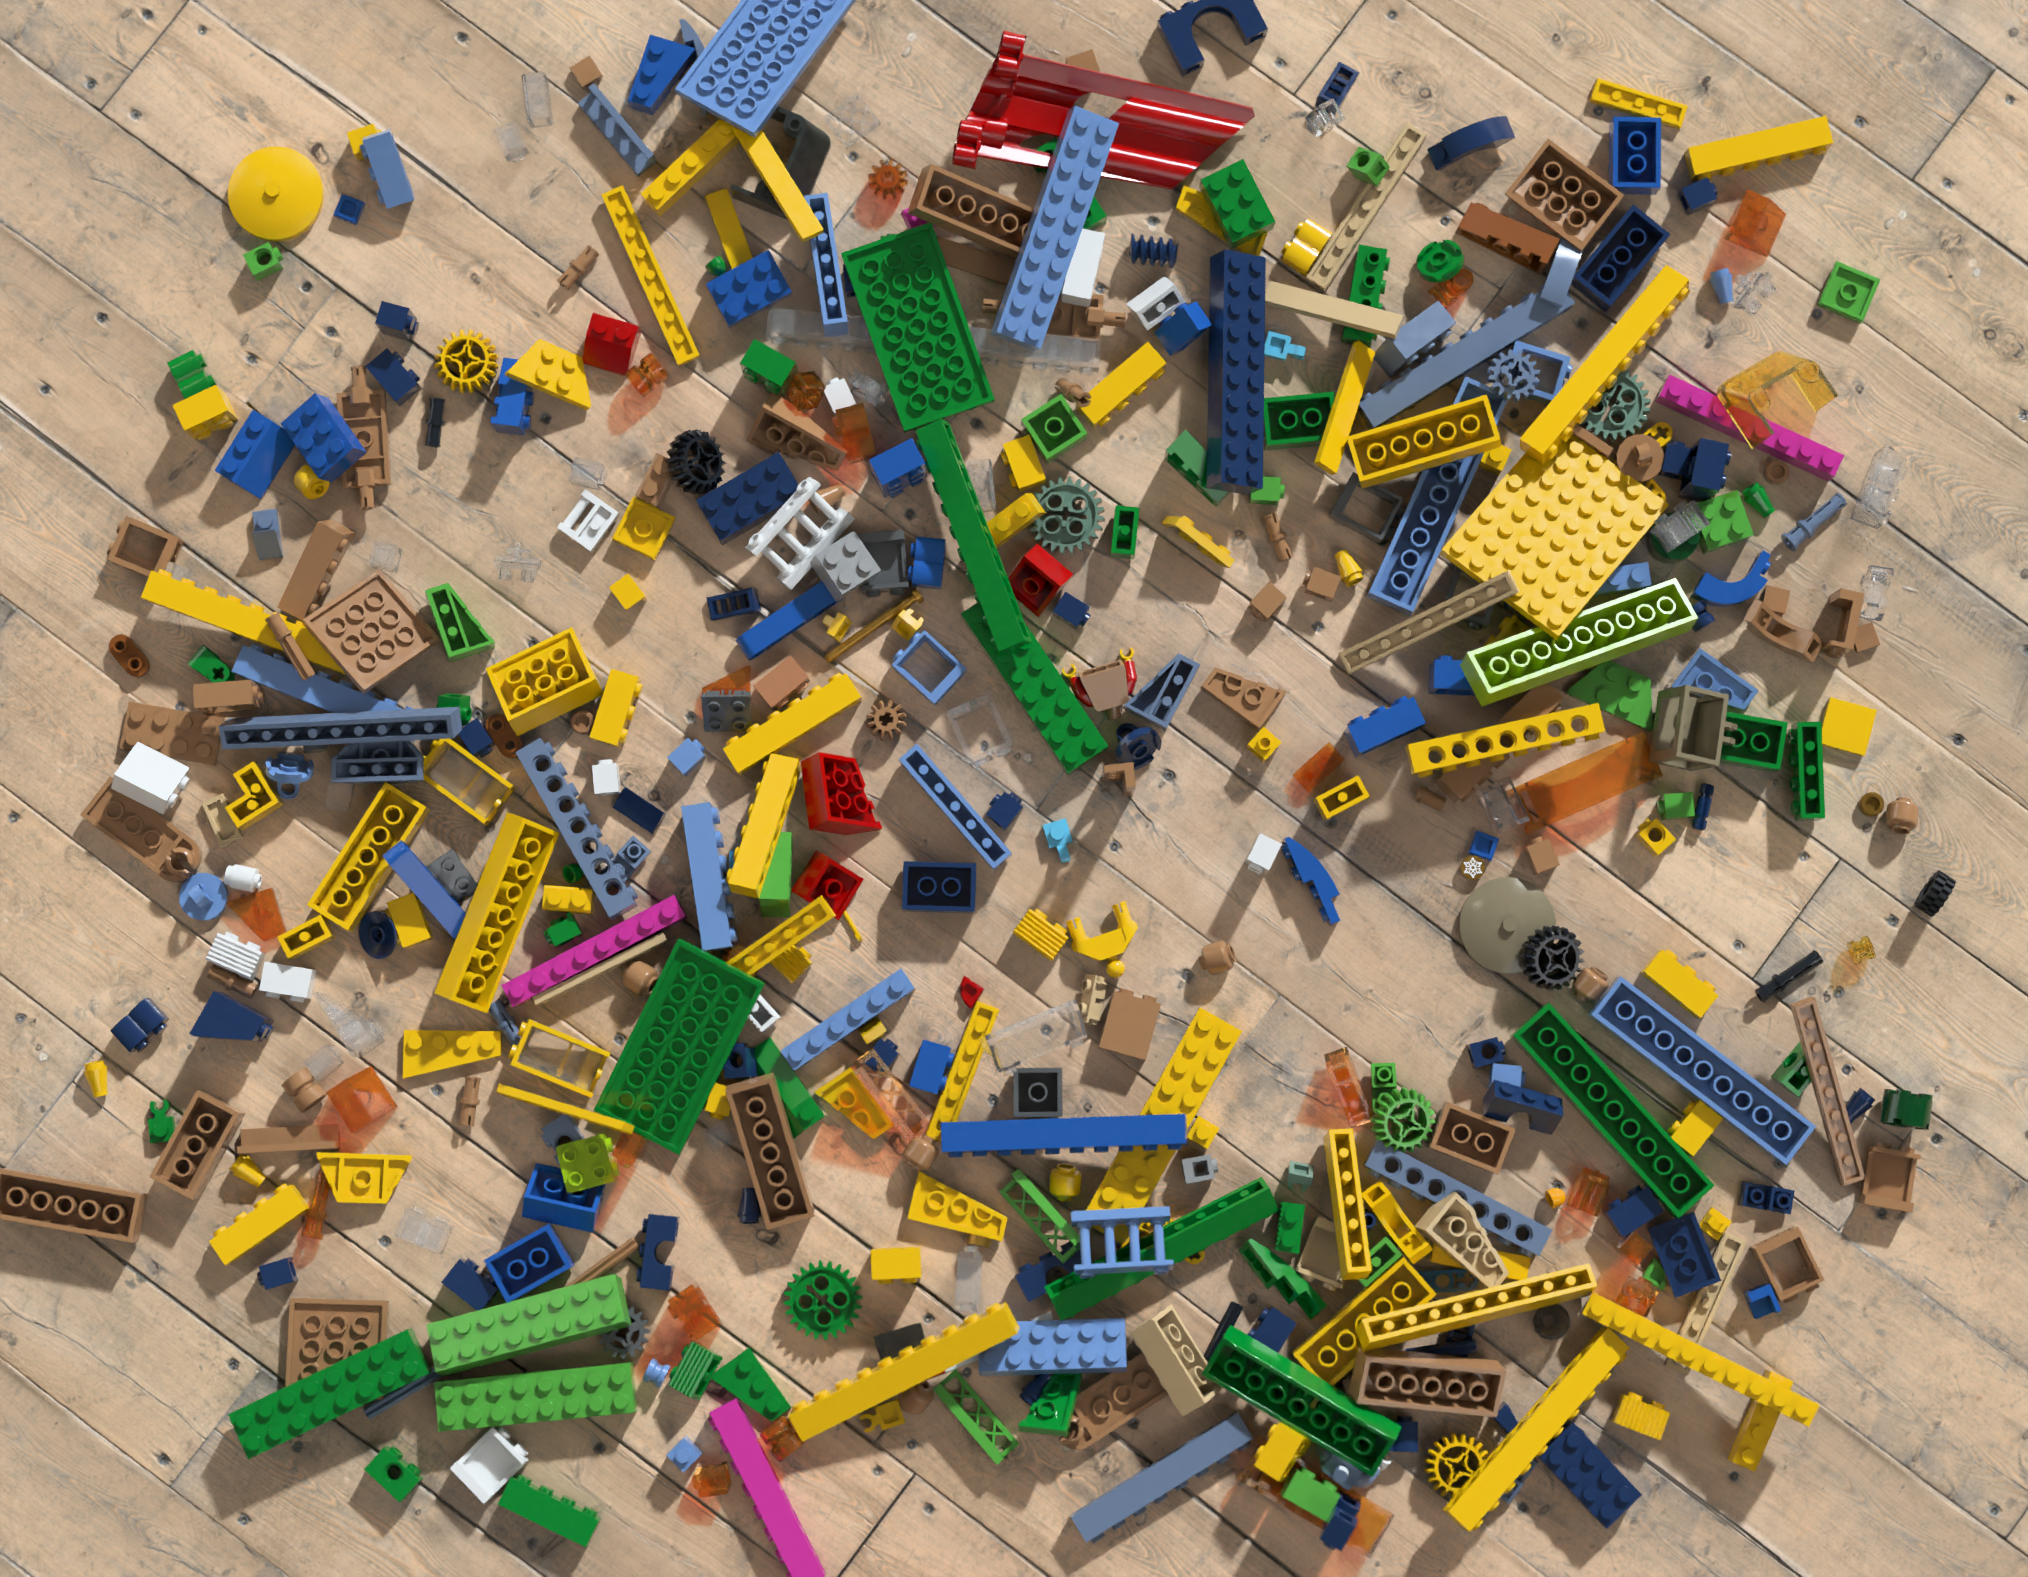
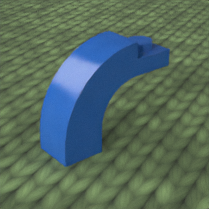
M1764 550L1759 552L1746 576L1737 582H1724L1707 572L1704 573L1690 597L1697 601L1703 600L1706 605L1714 607H1731L1747 601L1757 594L1768 581L1760 576V574L1765 575L1771 563L1768 560L1771 554Z

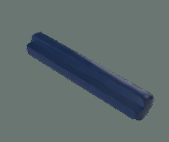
M1474 1338L1408 1348L1405 1351L1457 1356L1477 1352V1343Z

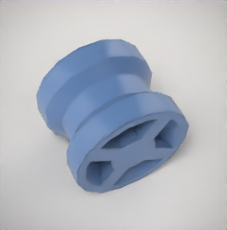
M652 1358L642 1380L645 1382L651 1381L656 1387L661 1388L671 1366L659 1364L657 1359Z

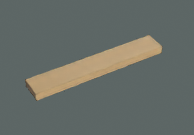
M1274 281L1269 282L1265 291V305L1392 339H1396L1404 322V315Z
M662 932L533 996V1001L535 1005L542 1006L668 943L669 940L666 934Z
M1724 1232L1720 1237L1712 1258L1721 1281L1697 1290L1678 1335L1698 1345H1702L1747 1241L1727 1232ZM1667 1357L1664 1364L1687 1376L1691 1368Z

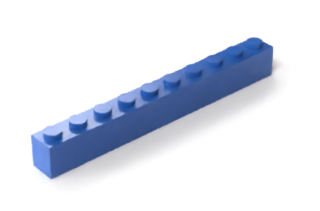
M1186 1114L941 1123L942 1152L948 1154V1158H961L963 1153H972V1157H986L987 1152H997V1156H1011V1151H1021V1155H1036V1150H1045V1154H1060L1062 1149H1069L1070 1153L1077 1154L1084 1153V1149L1094 1148V1153L1109 1152V1148H1118V1152H1131L1133 1147H1143V1151H1157V1146H1167V1150H1182V1145H1188Z

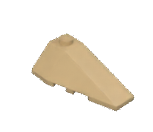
M1456 1192L1451 1193L1431 1206L1414 1227L1487 1288L1499 1286L1509 1272L1498 1252L1490 1243L1484 1227L1480 1225L1476 1217L1477 1214L1474 1209Z

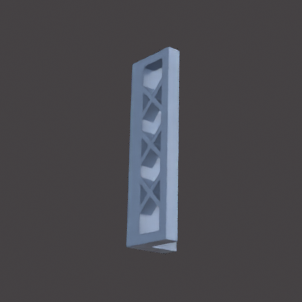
M593 83L588 87L590 94L582 99L578 105L639 177L656 163L654 154Z

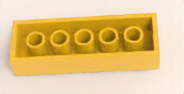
M1487 394L1347 437L1362 489L1501 447V439Z
M385 782L309 900L307 906L347 931L353 932L393 870L382 855L401 840L408 846L431 809Z
M1402 1255L1294 1349L1292 1353L1307 1371L1333 1386L1354 1368L1358 1346H1361L1356 1327L1362 1319L1426 1304L1437 1294Z

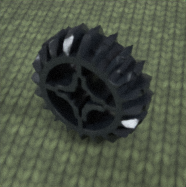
M697 429L684 431L677 435L674 441L669 443L671 449L667 451V454L670 458L666 462L670 464V468L667 471L672 472L671 480L677 481V487L683 488V492L694 495L705 494L715 489L717 484L723 481L720 475L725 473L722 468L726 464V462L722 461V456L725 453L719 451L721 444H715V437H709L708 432H701V430Z
M1552 925L1551 927L1543 926L1542 930H1534L1535 937L1532 935L1527 936L1530 943L1522 944L1526 948L1525 953H1520L1521 957L1525 958L1520 963L1522 967L1526 968L1523 974L1529 977L1530 983L1535 984L1538 988H1545L1548 991L1553 990V988L1561 990L1562 985L1570 986L1569 979L1577 980L1575 972L1582 971L1578 965L1585 962L1582 958H1579V955L1584 953L1583 949L1578 948L1581 945L1580 940L1575 939L1576 935L1569 932L1567 928H1560L1557 925ZM1559 939L1556 944L1553 943L1550 947L1545 946L1549 941ZM1554 969H1559V971L1556 974L1551 976H1545L1548 972H1552Z

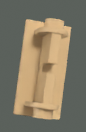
M1085 975V979L1081 983V1001L1076 1009V1022L1097 1025L1098 1021L1101 1020L1103 1004L1095 1003L1096 998L1103 1000L1105 998L1108 984L1105 982V977Z

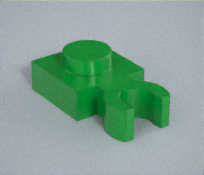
M163 1100L164 1107L162 1110L157 1109L156 1101L150 1102V1110L155 1114V1118L148 1119L150 1143L168 1142L175 1130L174 1116L167 1117V1112L170 1110L169 1100Z

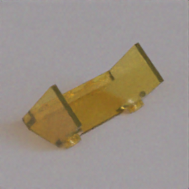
M1777 351L1726 380L1718 387L1717 396L1751 449H1754L1774 434V431L1762 414L1771 405L1770 397L1765 388L1790 374L1815 412L1838 396L1815 361L1784 351Z

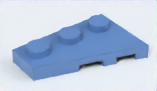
M1701 648L1697 650L1670 686L1675 688L1689 685L1728 694V705L1745 710L1759 691Z

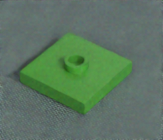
M1836 261L1817 306L1861 324L1880 279Z

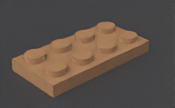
M129 702L120 749L131 751L138 741L169 758L216 766L221 743L219 726L225 722V718Z

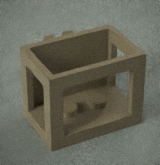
M1689 685L1658 691L1648 762L1687 771L1719 766L1722 744L1735 745V739L1723 736L1724 730L1736 731L1738 726L1737 724L1726 722L1729 695ZM1689 693H1693V694H1697V695H1702V696H1704V697H1700V698L1689 697Z

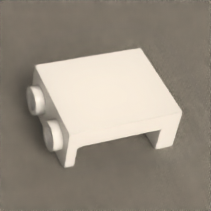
M492 1426L460 1460L450 1467L456 1476L483 1504L529 1461L526 1456L528 1454L526 1449L519 1443L515 1445L509 1439L511 1434L503 1426Z

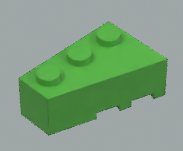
M449 583L425 590V597L449 663L495 648L493 639L482 628L479 621L475 619Z
M781 832L759 898L762 917H791L792 832Z

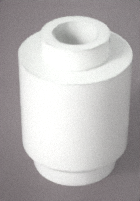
M237 864L227 867L224 884L229 885L230 888L254 892L256 888H260L262 875L259 874V869Z

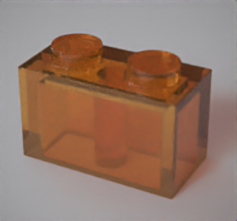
M634 1131L630 1135L622 1133L611 1154L616 1157L614 1162L625 1168L638 1166L651 1140Z

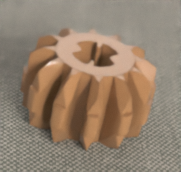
M881 700L879 701L881 709L878 710L876 706H871V710L875 715L867 714L866 717L874 721L866 725L867 728L876 727L871 733L872 736H876L881 732V741H884L885 734H888L889 739L892 741L894 740L892 732L895 731L897 735H902V731L897 727H906L907 724L904 721H899L906 717V713L897 714L902 708L900 704L892 709V700H889L887 707L884 706V702ZM890 715V720L893 719V722L883 726V722L880 719Z

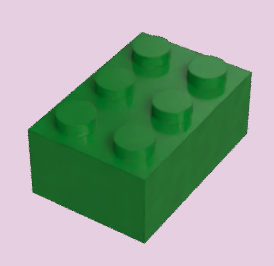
M1244 159L1200 180L1199 188L1231 249L1274 229L1276 221Z
M1334 392L1264 398L1263 437L1265 451L1320 446L1335 400Z
M1727 712L1726 722H1731L1738 726L1736 731L1724 730L1723 736L1735 739V745L1722 744L1720 763L1773 773L1779 771L1788 722Z

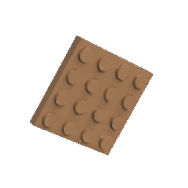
M380 569L304 618L302 622L305 628L363 694L440 642V637Z
M290 1298L285 1387L387 1339L389 1301ZM384 1395L375 1400H383Z

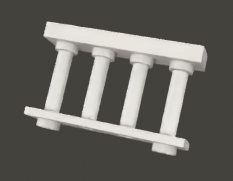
M811 477L803 480L798 485L795 493L759 533L754 534L750 538L749 544L745 547L755 556L762 552L780 570V574L776 578L791 590L812 567L810 561L813 557L832 545L855 519L841 507L838 510H834L816 492L821 484ZM808 499L828 517V521L821 528H818L800 510ZM792 517L812 534V539L805 546L800 544L784 528ZM776 535H779L796 552V556L788 564L768 546L769 542Z

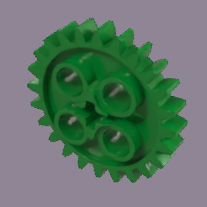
M819 1260L818 1267L815 1268L814 1264L810 1262L808 1271L804 1267L800 1268L801 1276L793 1274L796 1280L795 1283H787L792 1290L784 1292L786 1296L790 1297V1300L783 1302V1304L789 1305L791 1309L785 1312V1314H793L794 1317L791 1319L790 1324L798 1322L799 1325L796 1330L799 1331L804 1327L806 1329V1337L810 1332H814L815 1340H817L819 1334H823L824 1340H827L829 1333H832L833 1337L837 1338V1330L844 1334L846 1333L844 1325L854 1326L850 1320L851 1317L859 1318V1315L854 1311L855 1309H862V1306L856 1303V1300L863 1298L862 1295H856V1291L861 1286H853L852 1283L856 1280V1277L850 1279L847 1277L850 1272L849 1269L843 1273L840 1271L842 1264L832 1268V1261H829L827 1267H824L822 1260ZM818 1276H825L828 1279L829 1285L826 1289L821 1290L817 1288L815 1280ZM810 1285L821 1296L827 1294L829 1296L827 1301L840 1311V1315H836L826 1304L820 1306L818 1304L819 1298L807 1290L806 1286ZM843 1292L846 1294L847 1302L845 1305L840 1306L834 1302L835 1293ZM802 1295H809L812 1298L813 1303L810 1308H803L800 1305L799 1299ZM820 1311L830 1313V1323L822 1324L819 1322L818 1314Z

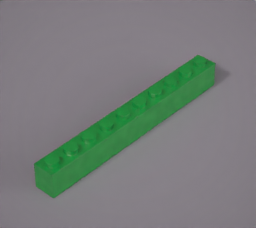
M939 419L915 430L918 436L916 443L926 457V460H924L926 469L930 474L932 473L935 481L932 483L936 494L941 497L943 503L941 504L942 512L949 518L951 524L949 526L950 533L958 542L959 548L957 551L962 561H965L967 566L966 576L975 587L974 597L984 611L982 615L983 621L991 630L993 635L991 642L994 648L999 652L1007 654L1032 643L949 422Z
M1260 1177L1163 1226L1165 1260H1173V1264L1182 1262L1185 1258L1205 1250L1208 1246L1225 1240L1230 1235L1247 1229L1250 1225L1278 1212L1279 1209L1264 1179ZM1151 1232L1139 1238L1141 1261H1155L1154 1232ZM1130 1243L1115 1250L1116 1263L1131 1262ZM1106 1256L1091 1264L1106 1263ZM1154 1271L1094 1274L1092 1278H1080V1275H1074V1272L1044 1286L1054 1310L1062 1321L1073 1317L1076 1313L1088 1307L1095 1306L1098 1302L1114 1296L1132 1285L1140 1283L1143 1279L1153 1275Z

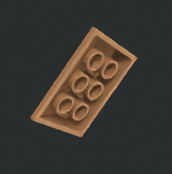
M1547 139L1507 190L1505 196L1581 252L1618 206L1624 194L1550 139Z

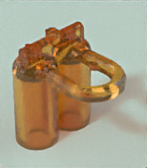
M1583 1167L1581 1173H1578L1566 1205L1598 1217L1609 1189L1608 1181L1610 1177L1599 1173V1170Z

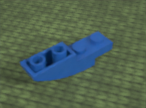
M1285 838L1283 840L1284 845L1281 848L1285 858H1290L1294 867L1291 868V872L1295 881L1300 880L1301 885L1311 881L1312 886H1309L1313 899H1318L1322 908L1318 910L1323 922L1328 921L1329 926L1339 922L1340 918L1331 899L1340 894L1330 875L1310 851L1292 838Z

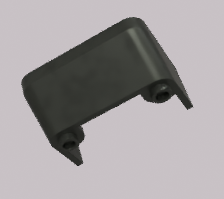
M777 107L770 118L782 122L785 134L797 140L785 168L803 197L811 195L831 148L830 138L824 131L801 115ZM763 180L758 183L754 193L733 184L731 185L730 190L734 199L787 219Z

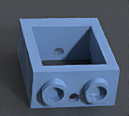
M1516 340L1511 349L1513 355H1516L1521 350L1523 353L1561 364L1552 394L1540 390H1535L1533 394L1528 392L1529 396L1527 399L1548 405L1563 388L1564 378L1568 379L1570 376L1572 365L1569 364L1571 357ZM1514 369V370L1512 371V373H1511V374H1512V383H1513L1514 377H1515V374H1514L1515 369ZM1518 386L1515 388V390H1519L1524 387Z
M924 630L921 634L916 632L910 638L908 643L911 645L905 651L901 649L892 658L894 661L892 668L932 705L936 706L967 672V668ZM924 642L928 643L954 667L932 693L902 668Z

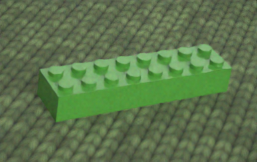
M616 1274L426 1324L435 1371L442 1376L632 1326L622 1279Z
M633 1361L447 1379L434 1382L438 1432L634 1413L637 1411Z

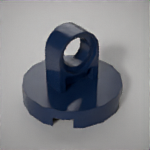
M1124 723L1116 730L1119 743L1116 749V759L1120 764L1133 762L1134 770L1146 766L1154 759L1152 754L1156 749L1160 751L1162 740L1152 728L1141 727L1138 729L1134 724ZM1125 732H1131V733H1129L1128 735H1126L1124 738L1121 737L1123 733H1125Z

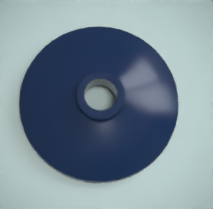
M381 911L369 912L363 917L359 926L360 942L369 956L375 959H384L393 953L396 947L397 933L388 915Z

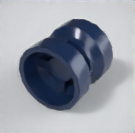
M1703 600L1692 606L1698 617L1692 627L1695 633L1715 621L1713 615L1707 612L1706 604Z

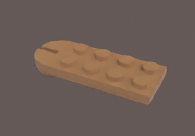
M109 777L80 815L163 879L171 882L187 880L194 873L177 860L182 858L190 867L197 870L202 860L201 849L197 842L157 811L111 789L113 778Z
M1143 1352L1127 1362V1372H1111L1078 1393L1070 1426L1075 1424L1076 1428L1068 1432L1067 1437L1062 1436L1058 1439L1065 1447L1073 1450L1085 1449L1169 1395L1166 1389L1161 1386L1153 1368L1147 1364Z

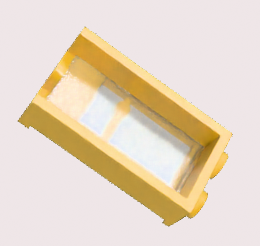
M450 738L435 739L430 746L431 752L427 757L424 756L423 779L488 826L516 787Z
M528 1019L527 1023L522 1022L517 1033L520 1036V1040L517 1046L512 1045L507 1058L511 1059L509 1064L592 1098L593 1090L598 1079L601 1077L602 1069L607 1057L610 1056V1052L531 1019Z

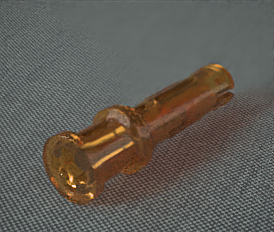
M319 1165L320 1168L311 1210L306 1212L308 1217L305 1231L302 1232L301 1236L323 1240L322 1230L324 1221L328 1218L325 1210L330 1185L321 1165ZM324 1178H325V1183H324V1188H323V1192H322V1197H321V1200H320V1195H321V1190H322V1186H323V1181H324Z

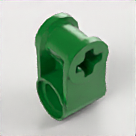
M203 644L188 661V665L212 683L235 681V673L231 672L232 668ZM220 671L225 675L223 679L218 675Z

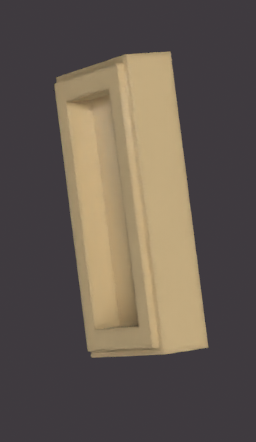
M220 794L201 803L221 848L243 838L240 829L236 827L225 809L229 805L225 794Z

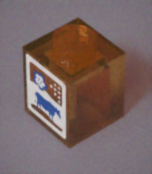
M1632 1231L1623 1237L1614 1249L1629 1263L1637 1266L1653 1247L1639 1234Z

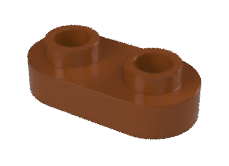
M120 634L110 640V653L129 675L139 678L148 673L150 662L130 637ZM120 642L124 643L122 650L117 649V645ZM138 660L139 667L134 669L132 667V664L134 661Z
M491 715L486 721L488 734L502 755L511 759L517 758L518 756L515 752L524 747L522 739L516 735L504 715ZM497 721L502 724L499 730H495L493 727ZM510 741H513L515 744L512 750H508L506 747Z

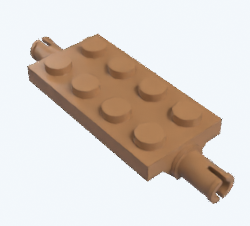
M1060 293L1045 338L1099 344L1101 327L1103 328V325L1125 328L1126 313L1105 311L1103 309L1104 295L1092 294L1090 306L1083 307L1061 302L1062 293ZM984 298L982 314H997L1002 301Z
M352 366V388L348 392L336 393L337 410L367 453L341 474L342 487L344 489L358 488L359 509L367 510V507L369 509L375 508L373 488L375 486L392 485L386 391L384 389L370 390L366 383V367L358 366L356 368V366Z

